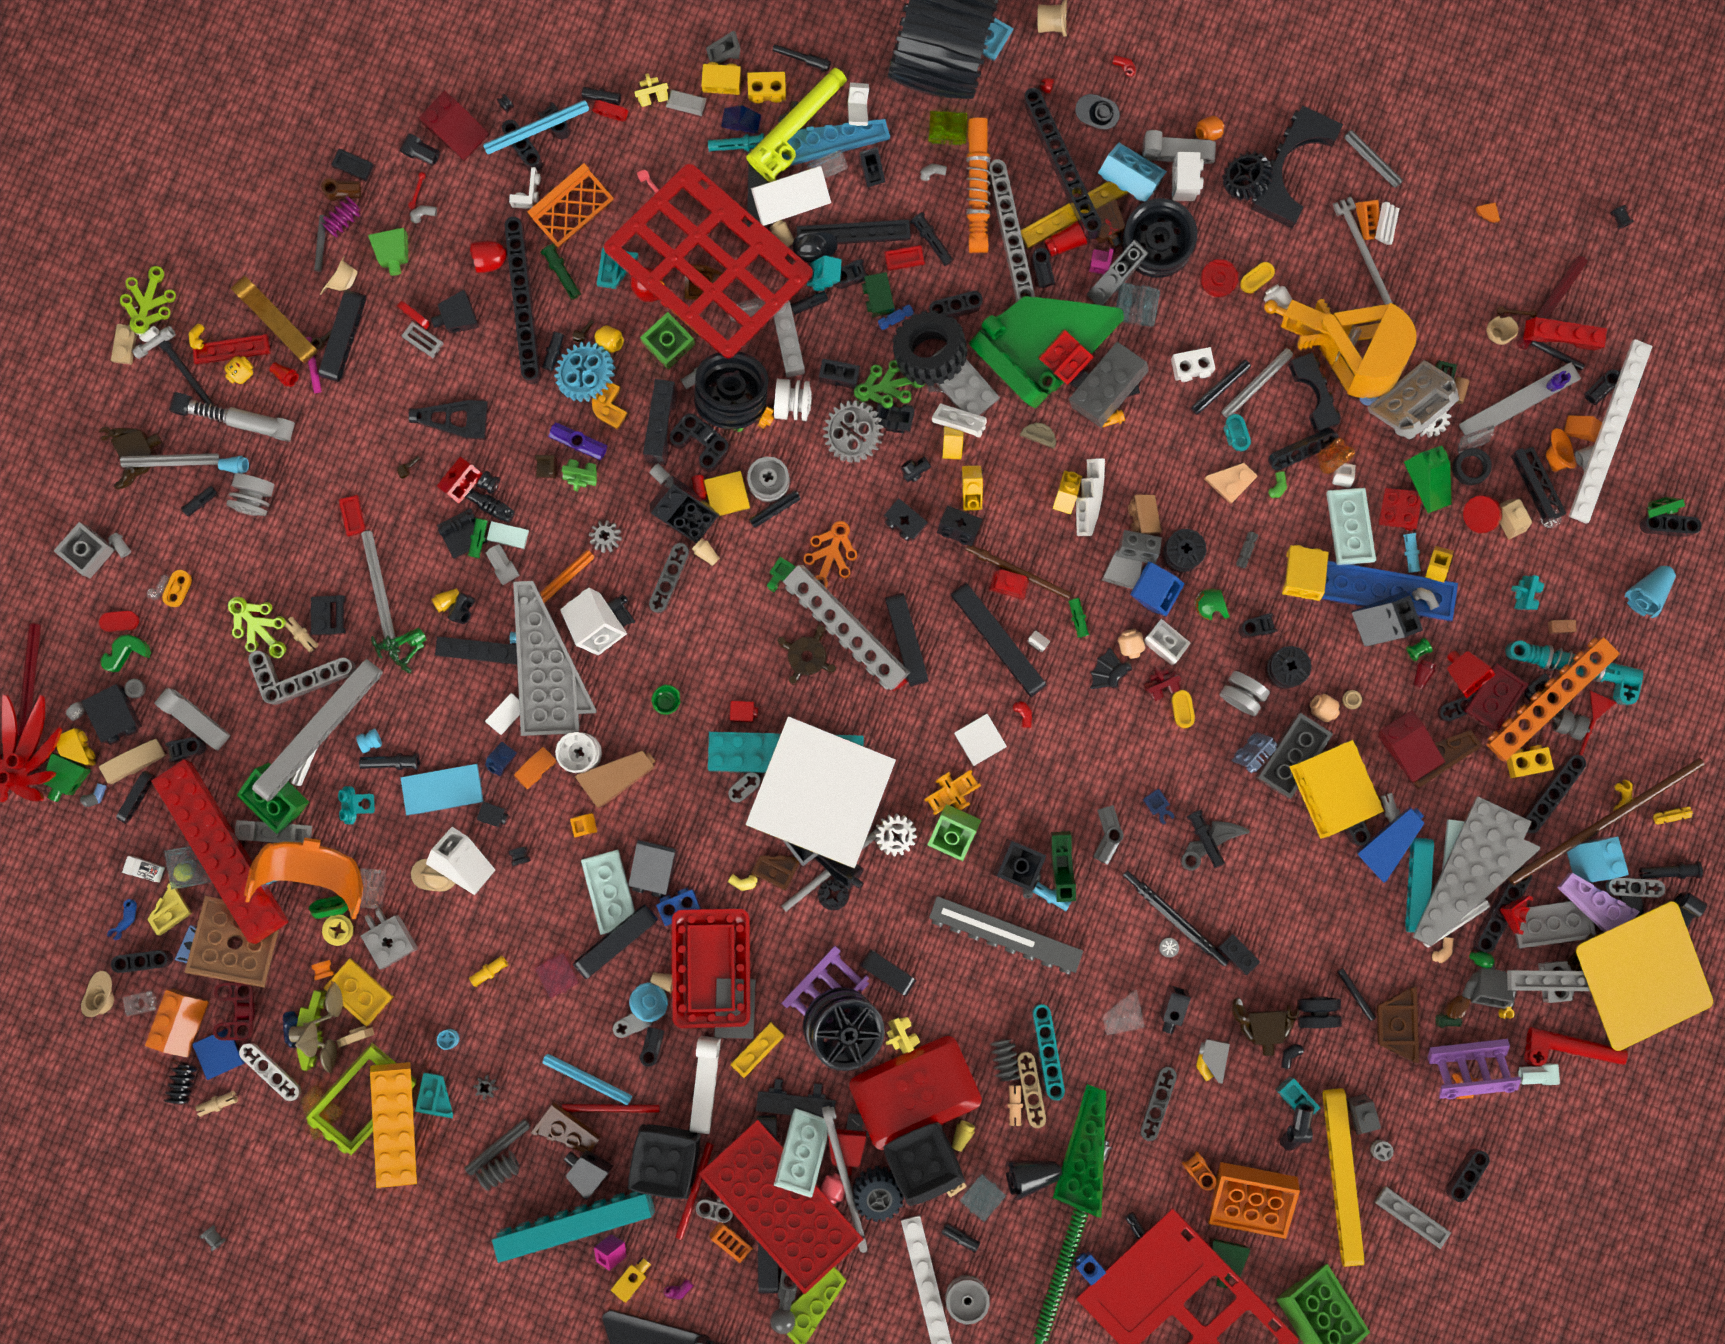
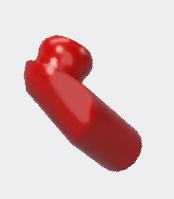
M1114 55L1112 64L1121 66L1126 76H1134L1136 68L1132 60Z
M1015 702L1013 710L1022 715V727L1031 728L1032 710L1025 702Z

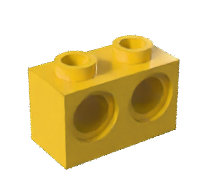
M785 72L747 73L749 101L753 103H762L764 101L779 103L782 100H786ZM778 85L781 89L774 91L772 87ZM756 86L762 87L760 91L753 90Z
M1541 745L1532 746L1530 751L1523 752V748L1519 749L1507 760L1510 778L1554 770L1549 747L1542 748ZM1537 754H1539L1542 758L1540 764H1538L1535 761V756ZM1518 758H1521L1523 761L1521 768L1516 764Z

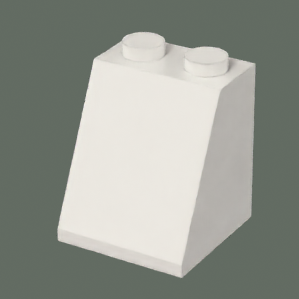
M591 588L582 591L580 595L560 609L575 645L596 655H600L627 634L602 595Z

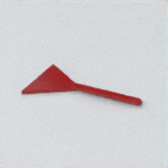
M1590 691L1592 721L1588 728L1590 732L1586 733L1579 751L1581 756L1595 721L1617 703L1593 691Z

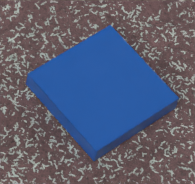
M228 1028L218 1032V1035L225 1037L228 1034ZM211 1035L192 1044L207 1080L245 1064L240 1057V1050L236 1040L222 1041Z

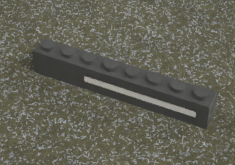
M936 896L929 918L932 919V924L940 927L946 924L951 926V931L959 934L961 931L969 933V938L979 941L981 937L987 940L986 944L996 948L998 944L1005 946L1004 951L1015 954L1016 951L1024 953L1023 958L1034 961V958L1042 960V965L1050 968L1056 965L1060 967L1059 971L1069 975L1071 971L1076 973L1083 954V950Z

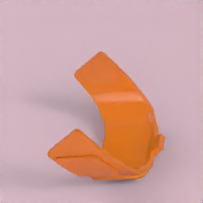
M304 837L303 843L284 841L265 845L251 864L244 896H246L245 902H249L251 896L260 885L271 881H293L317 885L330 889L343 898L349 908L351 919H356L360 909L364 886L359 868L352 857H348L337 850L320 846L321 840Z

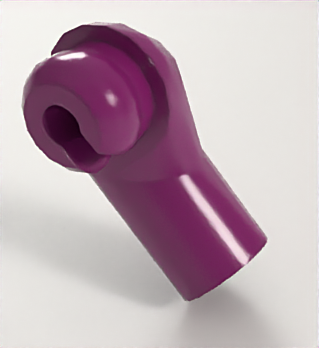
M686 1279L681 1286H666L664 1288V1295L669 1299H682L694 1285Z

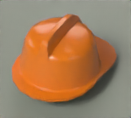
M1555 428L1551 432L1552 445L1546 451V458L1554 472L1566 467L1575 468L1577 463L1571 441L1563 430Z

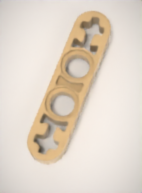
M1024 1051L1018 1055L1017 1065L1019 1067L1027 1118L1032 1127L1041 1128L1045 1125L1046 1115L1035 1058L1030 1052ZM1024 1055L1031 1058L1028 1065L1029 1069L1033 1067L1034 1071L1022 1073V1069L1026 1070L1025 1064L1021 1063ZM1028 1074L1035 1077L1034 1084L1030 1086L1024 1082V1078ZM1031 1094H1036L1039 1097V1101L1035 1105L1028 1103V1097ZM1041 1106V1110H1037V1113L1042 1119L1039 1120V1124H1036L1035 1121H1032V1118L1035 1117L1034 1111L1029 1112V1108L1036 1109Z

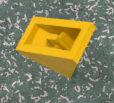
M944 426L942 459L961 460L963 431Z

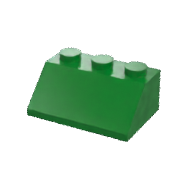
M267 763L254 769L237 793V796L276 834H279L302 813L309 801L289 782L268 802L252 790L254 783L271 765Z

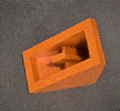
M1568 415L1564 432L1568 436L1596 442L1602 422L1594 416Z

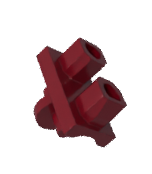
M1157 666L1154 668L1155 674L1149 676L1151 681L1143 684L1144 689L1157 701L1164 697L1161 689L1168 687L1170 693L1180 691L1179 681H1181V678L1175 671L1169 673L1167 668L1161 671Z

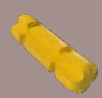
M1687 806L1682 807V810L1678 808L1664 811V814L1662 812L1653 814V820L1658 825L1663 824L1664 821L1668 823L1681 820L1682 817L1683 819L1691 818L1693 813L1691 808Z

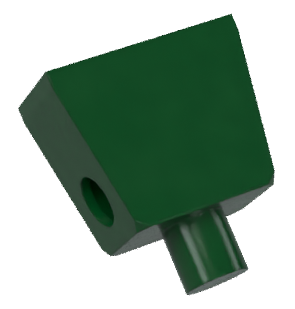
M1210 1238V1247L1241 1277L1250 1248L1246 1245ZM1228 1273L1225 1279L1229 1282V1279L1233 1277ZM1217 1277L1216 1286L1222 1287V1288H1228V1287L1220 1280V1278Z

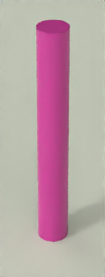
M305 337L311 343L312 338ZM314 355L308 361L314 393H320L322 391Z

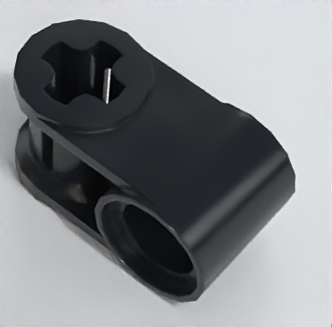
M550 102V106L542 112L538 111L537 115L542 119L558 112L559 109L553 102ZM567 121L549 128L555 137L560 140L566 139L570 135ZM559 126H565L562 130H557Z
M859 259L842 266L841 275H844L846 280L834 284V286L844 289L864 282V277L869 276L863 265L864 260Z
M1273 613L1248 619L1241 623L1238 628L1240 636L1252 638L1278 632L1272 619ZM1246 624H1249L1250 626H1252V628H1253L1252 633H1247V632H1246V630H1245V625H1246Z
M190 737L165 743L169 750V762H178L198 756L206 750V743L200 738ZM194 742L197 743V749L195 751L192 750V744Z

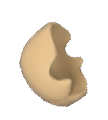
M1497 316L1487 324L1486 331L1491 341L1504 345L1518 335L1519 327L1512 317L1500 318V316Z

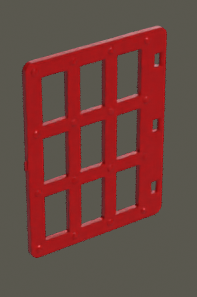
M687 164L679 170L604 244V251L660 300V303L665 308L668 307L725 358H732L813 276V270L806 262L692 164ZM701 180L709 185L706 190L699 184ZM682 188L711 212L698 227L669 203ZM659 211L688 235L675 249H672L645 225ZM744 217L753 223L750 227L742 222ZM720 222H723L750 246L737 260H734L707 236ZM636 233L665 258L651 273L622 248ZM697 244L727 269L713 284L684 259ZM759 255L788 279L775 294L745 269ZM787 255L796 261L793 265L785 259ZM674 267L704 292L690 306L686 305L660 282ZM735 278L740 280L765 302L752 317L722 292ZM712 301L742 326L728 341L699 316Z

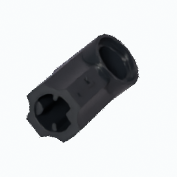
M410 133L407 134L399 149L404 155L412 159L417 158L431 166L437 163L440 154L439 150L423 143L420 138Z
M1044 248L1036 249L1031 258L1039 288H1046L1055 284L1049 260L1050 254ZM1043 255L1045 261L1038 262L1036 256Z
M648 1027L640 1055V1061L644 1066L650 1067L658 1062L664 1030ZM647 1052L654 1054V1061L652 1063H647L644 1059Z

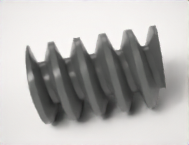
M1013 1039L998 1040L990 1043L991 1046L997 1048L991 1052L998 1055L993 1061L999 1062V1065L995 1066L994 1069L1000 1070L995 1075V1077L1001 1078L1000 1081L1020 1078L1019 1074H1014L1019 1070V1067L1013 1066L1018 1062V1059L1012 1058L1017 1054L1016 1051L1011 1050L1016 1046L1015 1043L1009 1042Z
M511 1150L508 1151L509 1158L504 1154L501 1155L502 1162L496 1158L494 1159L495 1165L493 1166L489 1162L487 1170L481 1166L482 1173L475 1170L478 1181L485 1190L489 1191L492 1186H498V1181L500 1183L505 1182V1177L511 1179L512 1173L514 1175L519 1174L520 1166Z

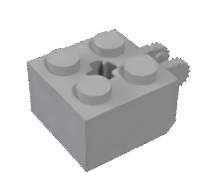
M378 908L375 912L381 924L376 926L373 918L369 914L366 915L365 920L371 930L361 935V938L381 970L416 951L418 947L399 915L387 920L382 910ZM387 939H392L393 943H390L392 946H387Z

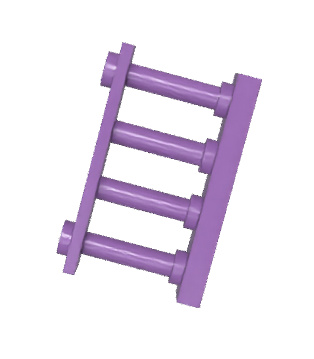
M835 945L785 998L782 1004L786 1008L789 1006L795 1007L800 1013L805 1015L807 1007L800 1002L801 999L798 996L803 991L805 993L808 992L814 999L820 995L812 983L816 977L822 978L832 989L841 987L827 973L825 968L829 963L835 964L856 984L853 988L856 991L860 990L862 992L868 986L867 980L869 977L866 975L861 979L840 959L839 953L841 950Z
M1508 1039L1430 1047L1427 1057L1429 1064L1439 1065L1444 1085H1441L1439 1098L1454 1099L1459 1096L1504 1091L1511 1093L1518 1090L1521 1078H1511L1504 1057L1507 1056L1510 1047ZM1485 1058H1497L1503 1079H1491ZM1465 1060H1477L1483 1081L1472 1082ZM1446 1062H1458L1464 1083L1452 1084Z

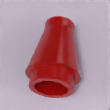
M277 362L272 363L269 371L284 386L292 387L298 381L299 375L294 369L280 365Z

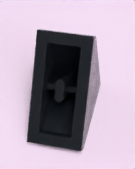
M878 148L859 152V162L867 187L885 183Z

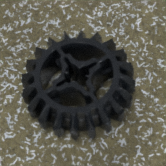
M1247 151L1246 155L1240 153L1239 158L1233 157L1234 161L1232 163L1228 162L1229 168H1224L1225 174L1222 175L1224 180L1223 186L1226 188V192L1232 198H1237L1240 201L1243 199L1249 201L1250 197L1256 200V195H1262L1263 190H1268L1267 185L1272 184L1271 178L1274 177L1273 167L1268 158L1262 153L1258 154L1254 151L1251 154Z

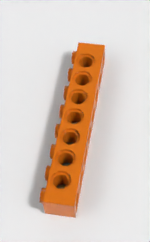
M1604 637L1593 638L1587 644L1588 648L1584 652H1578L1573 657L1574 661L1570 665L1566 664L1558 671L1560 673L1555 679L1552 677L1544 685L1546 688L1542 692L1537 691L1530 698L1532 701L1527 706L1523 704L1516 711L1517 715L1513 719L1511 717L1502 724L1503 728L1499 732L1495 731L1488 737L1489 741L1486 745L1501 761H1507L1620 655ZM1591 653H1595L1597 655L1598 659L1596 663H1593L1590 660ZM1578 666L1583 668V675L1581 677L1576 674ZM1564 679L1569 682L1567 690L1563 689L1561 685ZM1550 692L1555 695L1553 703H1550L1547 699ZM1535 706L1541 709V714L1538 717L1533 713ZM1521 719H1524L1527 723V727L1524 730L1519 727ZM1508 732L1513 736L1511 743H1507L1504 738Z

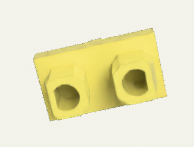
M649 73L645 74L646 80L639 81L640 86L648 85L649 88L635 91L636 98L638 97L641 106L651 105L649 94L655 92L658 102L668 100L667 83L652 87V84L659 82L658 77L650 78Z
M896 1018L888 1022L891 1030L887 1032L889 1040L885 1041L886 1045L892 1044L895 1050L900 1048L903 1054L913 1051V1047L920 1043L915 1033L907 1036L905 1029L911 1027L909 1018Z

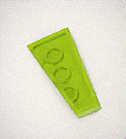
M836 1267L831 1269L806 1294L803 1293L791 1304L790 1311L795 1316V1326L787 1335L795 1344L807 1343L846 1283L847 1279Z

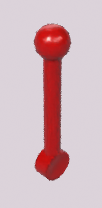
M424 172L418 174L419 181L412 202L408 204L411 210L417 207L415 204L422 181L426 177Z

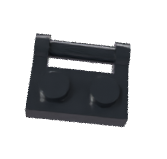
M346 596L311 597V635L346 634V628H344V602H346ZM332 603H336V628H332Z

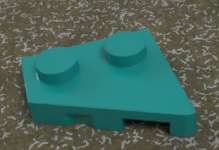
M423 1072L415 1112L453 1118L443 1075Z

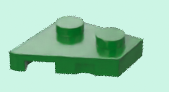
M1666 496L1648 502L1647 511L1649 518L1664 513L1672 514L1678 512L1679 508L1685 507L1684 499Z

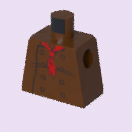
M1114 199L1095 209L1101 220V232L1096 240L1099 244L1110 241L1113 249L1123 244L1119 235L1125 230L1122 215L1117 201ZM1095 226L1088 227L1091 230L1096 229Z

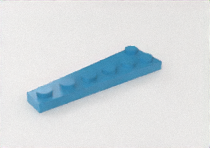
M881 119L868 121L867 126L844 123L843 125L806 127L807 129H799L787 143L796 153L791 164L793 166L889 140L890 134L886 120ZM782 154L784 159H790L788 155Z

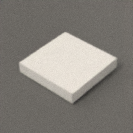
M988 714L954 733L973 766L1007 747Z

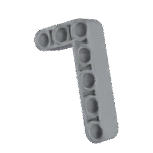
M254 651L249 655L248 659L263 700L273 705L281 704L347 678L356 670L354 662L347 658H339L279 682L268 654ZM262 655L263 662L257 665L256 659ZM347 662L349 668L346 672H342L341 666ZM326 670L331 671V675L328 679H324L323 674ZM269 673L270 679L264 683L263 676ZM308 677H312L313 682L310 686H306L305 681ZM290 684L295 686L292 693H288L287 690ZM276 691L277 696L271 701L270 693Z

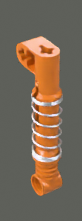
M971 118L968 121L969 153L966 161L969 163V167L966 168L969 169V178H966L969 180V188H967L969 190V198L966 200H969V206H972V208L966 209L969 223H971L969 224L971 228L969 229V232H971L969 234V253H988V234L985 233L988 232L986 228L988 224L986 223L990 218V211L985 209L990 206L988 202V196L990 195L988 186L990 182L987 181V176L990 175L987 166L990 164L991 159L987 153L988 119Z

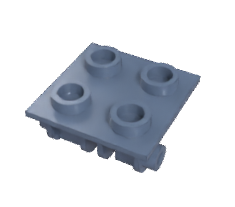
M1258 732L1248 738V743L1243 748L1237 750L1234 755L1235 757L1232 759L1233 762L1247 767L1246 770L1251 774L1257 772L1262 766L1261 763H1265L1259 754L1268 759V756H1271L1278 746L1272 737Z

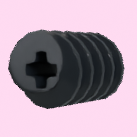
M175 1061L173 1063L178 1066L171 1068V1071L175 1072L176 1075L169 1076L170 1079L174 1080V1083L167 1084L172 1090L165 1092L170 1098L163 1101L182 1105L190 1101V1098L187 1096L191 1095L192 1091L188 1088L193 1087L194 1083L189 1080L195 1079V1075L191 1072H196L197 1067L190 1063Z

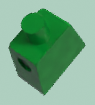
M52 753L46 771L56 772V776L50 781L43 783L51 787L47 798L58 802L62 793L74 795L91 772V769L59 754Z

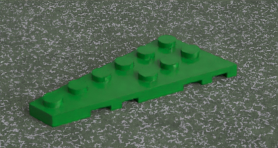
M1087 1084L1061 1168L1062 1176H1060L1053 1198L1101 1218L1106 1090Z

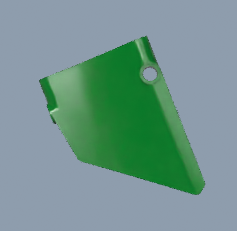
M1025 296L1004 313L996 317L994 315L987 317L981 325L982 329L968 344L1025 403L1036 409L1051 392L1057 391L1064 383L1038 358L1043 351L1065 329L1092 354L1124 320V312L1116 307ZM1052 378V384L1047 386V380Z

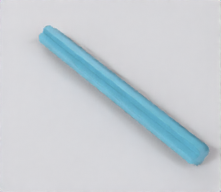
M585 100L484 143V149L487 154H491L589 111V106Z

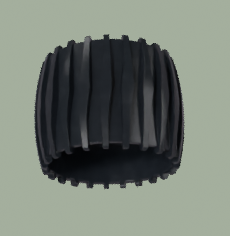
M909 0V3H905L902 10L906 12V16L902 17L899 25L903 26L902 31L899 30L896 36V40L900 42L895 43L887 77L907 88L928 95L953 99H973L976 93L975 88L978 87V82L975 79L981 76V71L978 70V67H980V64H984L985 59L981 58L984 49H988V45H984L987 35L991 36L992 32L988 30V27H990L991 23H994L995 17H993V13L997 10L996 3L999 0Z

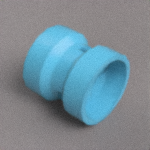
M375 728L369 730L366 735L359 734L356 736L357 743L363 753L369 752L370 748L382 746L381 738Z
M453 1029L444 1030L437 1036V1044L444 1050L454 1048L460 1040L458 1032Z

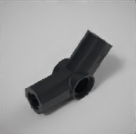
M1612 369L1602 374L1584 393L1585 399L1589 403L1597 405L1615 388L1621 371ZM1607 376L1613 379V384L1608 382Z
M1303 1103L1296 1106L1292 1125L1288 1126L1287 1132L1279 1139L1280 1146L1286 1151H1292L1303 1143H1311L1313 1137L1311 1122L1314 1113L1312 1106Z

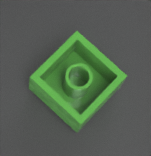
M669 312L640 337L646 348L668 370L696 345L694 338Z
M946 804L928 846L963 861L981 820Z

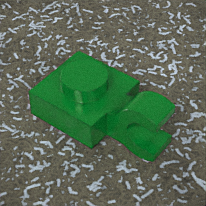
M779 557L770 570V574L773 577L767 584L768 589L775 593L780 582H783L796 566Z

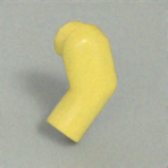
M732 874L728 883L741 891L753 889L758 880L754 875H749L748 878L741 880Z

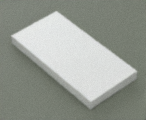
M821 166L751 188L760 222L763 226L831 203Z

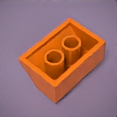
M167 989L145 1046L164 1053L189 1057L193 1047L192 1044H194L209 1001L176 989Z

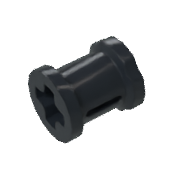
M1626 205L1610 212L1618 224V230L1634 222L1626 211Z

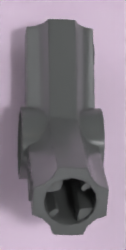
M1114 805L1097 810L1104 836L1093 858L1106 865L1110 862L1117 846L1123 839V831L1120 828ZM1111 830L1118 832L1119 836L1115 841L1109 838Z

